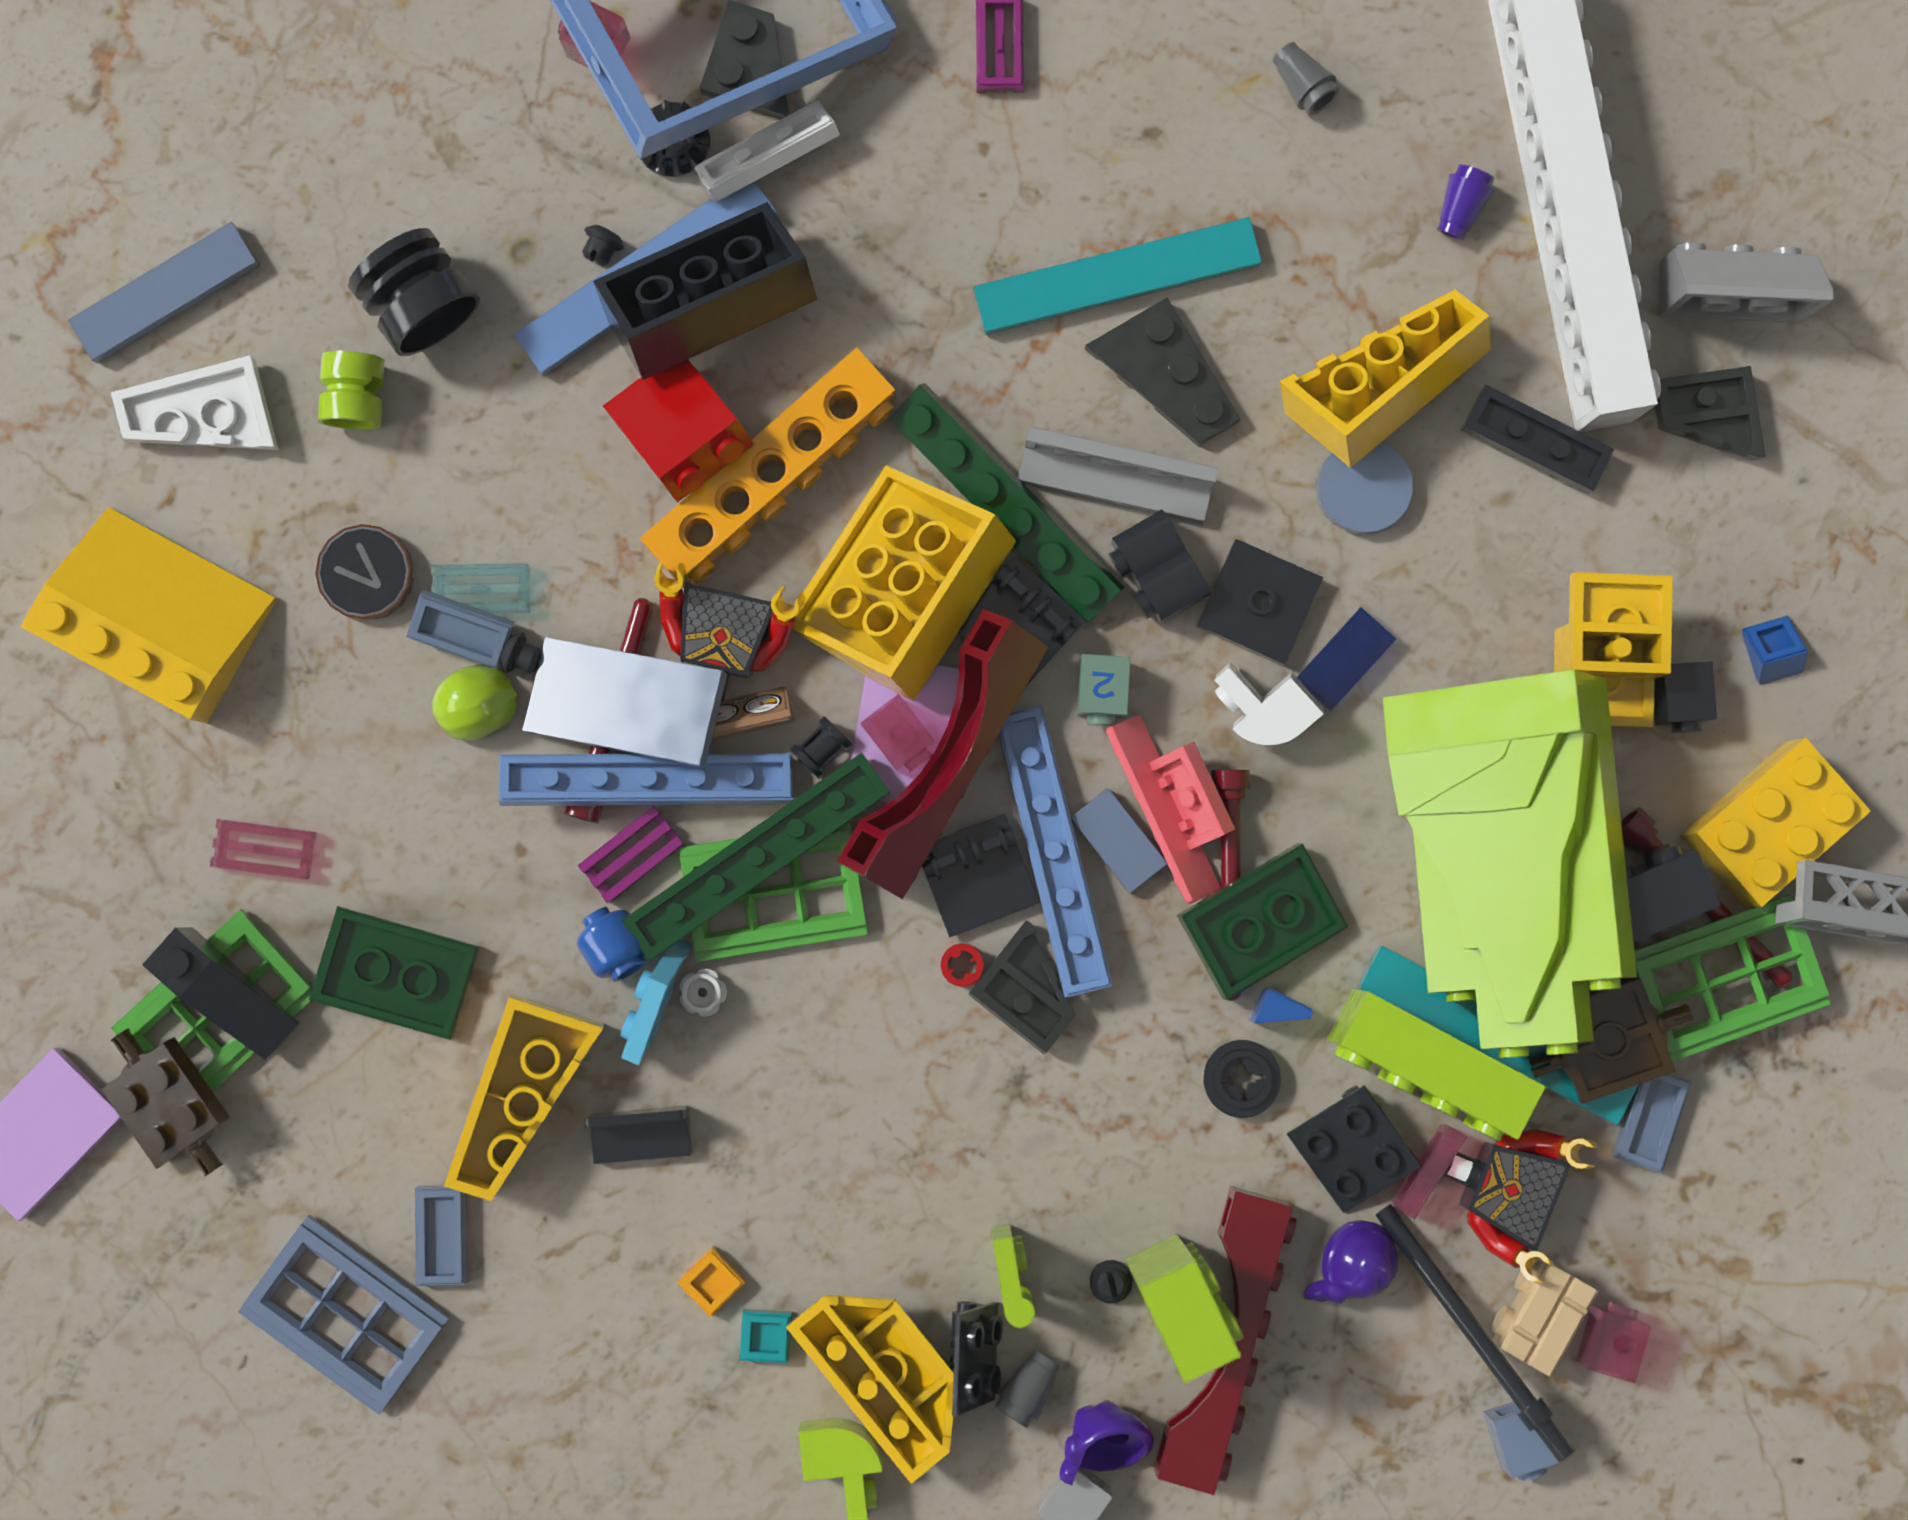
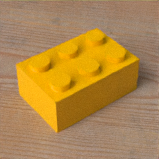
M1804 737L1789 740L1782 744L1684 830L1680 836L1693 850H1697L1702 861L1743 907H1763L1796 878L1798 861H1815L1871 810L1810 741Z

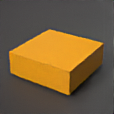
M713 1246L677 1283L711 1318L747 1280Z

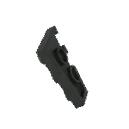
M1168 298L1163 299L1085 345V350L1096 360H1101L1117 374V378L1129 388L1132 387L1155 407V410L1197 446H1200L1240 421L1239 415Z

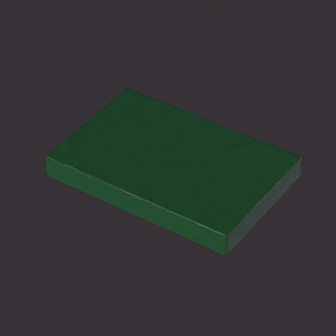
M1303 843L1293 845L1177 915L1224 1000L1231 999L1348 928L1346 921Z
M337 906L309 1000L451 1040L480 946Z

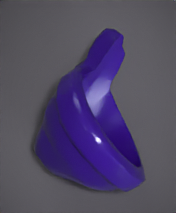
M1364 1220L1350 1221L1339 1227L1330 1237L1324 1248L1322 1256L1323 1280L1309 1284L1304 1291V1299L1318 1302L1331 1301L1340 1304L1346 1299L1375 1296L1387 1288L1394 1279L1398 1269L1396 1246L1387 1230L1375 1222Z
M1105 1400L1097 1405L1082 1407L1076 1412L1072 1436L1068 1437L1065 1442V1459L1060 1467L1059 1479L1066 1484L1073 1485L1079 1467L1090 1471L1104 1472L1120 1470L1137 1464L1152 1451L1154 1437L1149 1426L1144 1424L1135 1414L1123 1410L1109 1400Z

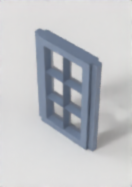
M311 1215L307 1216L238 1311L378 1415L390 1403L450 1318ZM306 1248L338 1270L323 1293L291 1270ZM346 1277L379 1300L364 1322L331 1299ZM284 1278L317 1300L302 1322H299L269 1300ZM325 1307L358 1330L343 1352L310 1330V1327ZM387 1307L419 1329L404 1352L372 1329ZM366 1337L398 1359L383 1381H380L351 1360V1357Z

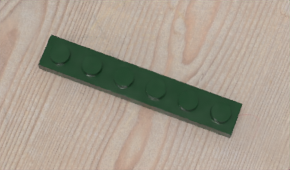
M926 383L920 384L889 417V420L971 504L998 517L1016 540L1013 547L1088 623L1125 588Z
M861 752L621 921L639 941L640 948L648 960H652L887 796L890 792Z

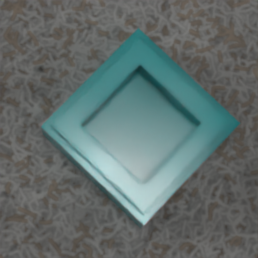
M743 1309L739 1361L788 1364L791 1333L786 1326L791 1323L792 1312Z

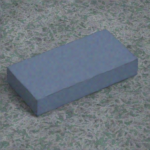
M423 589L419 595L406 637L499 669L502 663L503 650L510 639L515 622Z
M1108 788L1070 817L1074 825L1128 893H1131L1167 864Z
M1668 1074L1639 1084L1627 1107L1612 1157L1662 1173L1692 1081Z
M444 1185L418 1186L415 1188L416 1286L465 1285L468 1283L466 1193L444 1187Z

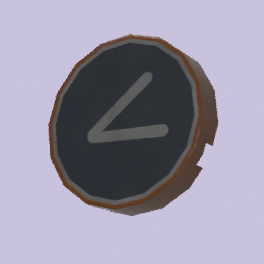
M360 524L343 528L328 539L318 555L315 575L319 592L330 607L348 618L375 620L387 617L402 606L412 590L413 563L411 554L399 538L381 527Z

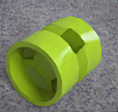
M329 351L322 353L320 382L327 387V390L319 394L318 423L349 430L379 429L381 427L382 399L376 396L375 392L383 388L385 359L373 354L353 351Z

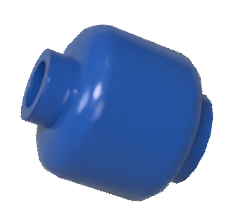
M603 907L591 913L582 922L586 928L578 936L577 947L592 972L599 978L611 977L613 982H618L637 972L647 962L644 958L645 954L640 948L639 941L621 921L631 914L626 910L610 912L608 907Z

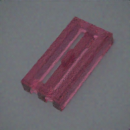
M223 819L216 820L215 828L218 829L217 838L213 840L215 852L214 857H211L210 867L310 879L316 832ZM230 830L304 840L303 848L295 849L229 840ZM227 849L301 859L300 868L226 859Z
M1444 1123L1440 1124L1418 1158L1422 1166L1408 1174L1392 1199L1391 1205L1415 1220L1467 1136Z

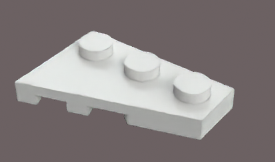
M251 355L111 392L122 438L128 442L279 450L256 360Z

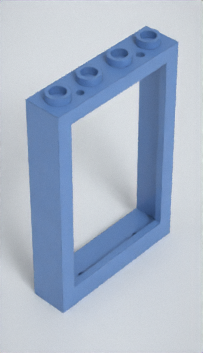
M550 0L640 159L887 50L897 28L893 10L886 1L839 0L858 35L658 123L589 0Z

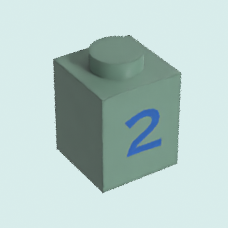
M1081 655L1076 716H1087V724L1095 726H1113L1116 724V718H1125L1127 716L1131 657Z

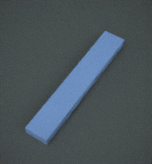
M754 181L716 203L711 198L593 280L763 203L768 202L775 213L776 211ZM593 280L514 334L542 376H545L612 330Z
M1041 705L1013 712L1004 723L999 736L1064 997L1069 998L1110 988L1113 985L1043 707Z
M499 754L500 806L788 804L793 801L792 754H708L705 768L636 754Z

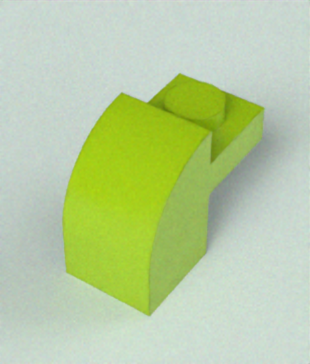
M828 1418L802 1421L798 1435L803 1480L812 1481L843 1477L848 1520H869V1509L878 1508L875 1477L866 1478V1474L882 1472L884 1462L876 1439L866 1428L848 1419Z

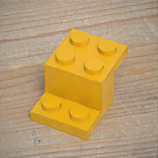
M1586 572L1570 574L1569 623L1555 629L1554 672L1576 669L1606 679L1611 727L1652 728L1654 726V679L1671 674L1673 576Z

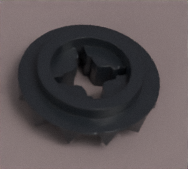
M664 99L660 105L650 109L659 123L692 107L685 101L677 103ZM709 129L685 139L686 142L673 144L671 148H668L666 155L664 148L642 158L641 161L647 168L659 175L677 177L688 174L695 170L696 165L702 163L707 156L710 147Z
M1234 1040L1218 1046L1206 1061L1203 1085L1210 1102L1218 1110L1232 1117L1248 1118L1264 1112L1273 1104L1280 1090L1281 1073L1276 1059L1264 1046L1249 1040ZM1238 1058H1241V1064L1244 1065L1246 1072L1262 1075V1078H1257L1247 1083V1091H1244L1245 1099H1242V1094L1239 1092L1237 1085L1221 1082L1222 1078H1228V1075L1236 1074Z

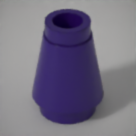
M1459 164L1456 173L1449 175L1437 231L1449 237L1464 240L1466 233L1494 193V190L1491 188L1494 177L1475 167Z

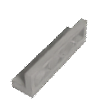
M1029 426L1018 478L1025 485L1156 513L1163 509L1169 517L1203 524L1211 490L1216 483L1219 468Z
M1810 860L1798 861L1795 901L1776 905L1775 924L1908 946V916L1895 900L1904 891H1908V878ZM1814 875L1824 876L1836 892L1827 902L1812 900ZM1843 880H1849V882L1845 884ZM1861 883L1868 884L1880 900L1870 910L1864 909L1852 893ZM1886 887L1893 888V889L1889 892ZM1843 901L1846 906L1838 904ZM1886 908L1889 913H1885L1882 911Z

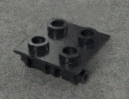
M1014 557L1008 565L1005 564L994 576V580L985 589L958 634L965 640L980 613L985 609L1013 620L1047 645L1048 649L1040 661L1036 672L1026 685L1027 687L1086 620L1020 560Z
M1005 813L939 838L922 865L949 938L1039 904L1018 849L1016 838Z
M1357 1085L1349 1088L1341 1095V1100L1287 1132V1136L1343 1213L1422 1166L1365 1085L1360 1088Z
M959 1301L957 1302V1311H952L951 1336L955 1337V1340L951 1341V1347L955 1348L954 1355L950 1356V1362L954 1363V1365L950 1366L954 1371L952 1416H959L994 1401L995 1395L999 1391L1001 1370L996 1365L997 1345L1000 1343L1003 1334L1002 1318L998 1316L999 1302H991L977 1307L976 1302Z

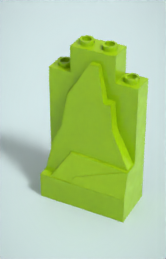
M1572 669L1383 697L1388 758L1398 815L1406 816L1413 828L1428 993H1446V1002L1476 1000L1481 1049L1498 1048L1499 1058L1529 1056L1528 1046L1546 1045L1547 1055L1578 1053L1577 1042L1594 1041L1588 981L1590 991L1621 988V978L1637 977L1606 679Z

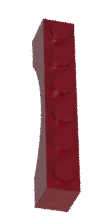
M985 609L982 610L959 649V677L956 698L947 728L934 754L921 773L901 794L881 809L859 821L836 862L903 900L934 844L940 838L956 806L965 795L966 789L978 768L988 755L1004 723L1013 712L1015 704L1026 685L1036 672L1040 661L1048 649L1047 645L1013 620Z
M1234 1186L1229 1188L1218 1235L1227 1253L1233 1279V1317L1243 1336L1242 1339L1235 1342V1345L1241 1357L1216 1368L1205 1387L1191 1402L1166 1421L1153 1467L1159 1480L1215 1495L1218 1481L1222 1483L1227 1481L1232 1463V1454L1226 1452L1231 1434H1239L1245 1415V1406L1239 1405L1244 1386H1252L1257 1372L1258 1359L1252 1357L1257 1338L1264 1340L1270 1324L1271 1311L1265 1310L1269 1292H1277L1282 1280L1284 1264L1278 1262L1282 1244L1289 1245L1295 1232L1297 1217L1291 1215L1292 1206L1286 1201Z

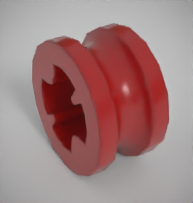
M959 943L952 945L941 958L942 974L949 983L955 986L966 987L972 985L979 980L983 973L984 962L982 955L975 947L969 944ZM961 951H967L973 955L970 962L976 961V969L974 973L966 972L963 979H958L951 974L955 969H948V960L950 957L958 958Z

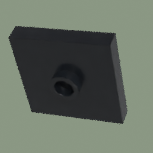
M1235 539L1196 628L1284 666L1324 577Z

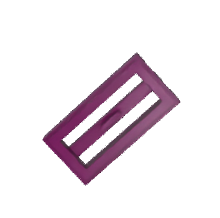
M976 0V93H986V90H995V93H1005V89H1014V92H1024L1023 0ZM985 6H994L995 77H986ZM1004 6H1013L1014 77H1005Z
M652 806L577 866L590 879L589 881L597 888L605 902L610 903L685 843L656 806ZM653 820L658 825L657 828L600 873L594 869L597 864ZM665 835L670 842L612 888H609L605 883L606 880Z

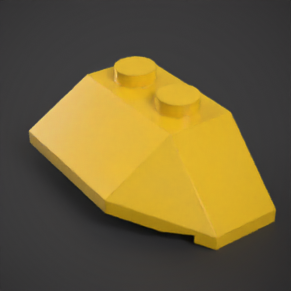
M825 1294L786 1326L788 1331L911 1484L950 1452L953 1424L954 1371L895 1298Z

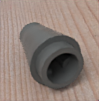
M1294 42L1285 45L1274 56L1273 63L1276 65L1298 109H1305L1310 115H1314L1324 110L1337 97L1340 89L1335 84L1336 76L1299 48Z
M1035 1351L1031 1359L1029 1358L999 1390L997 1394L1001 1397L994 1407L1025 1428H1028L1033 1419L1039 1420L1055 1380V1374L1060 1366L1040 1352Z

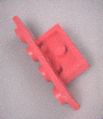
M1140 714L1107 728L1106 733L1111 741L1114 753L1132 786L1134 796L1146 816L1154 838L1160 846L1185 902L1191 904L1221 889L1201 845L1235 830V827L1195 742H1191L1160 757Z

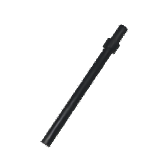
M1389 1204L1379 1211L1375 1216L1519 1408L1520 1412L1517 1415L1529 1431H1536L1558 1462L1569 1457L1575 1450L1550 1418L1553 1416V1412L1541 1397L1538 1399L1534 1397L1394 1207Z

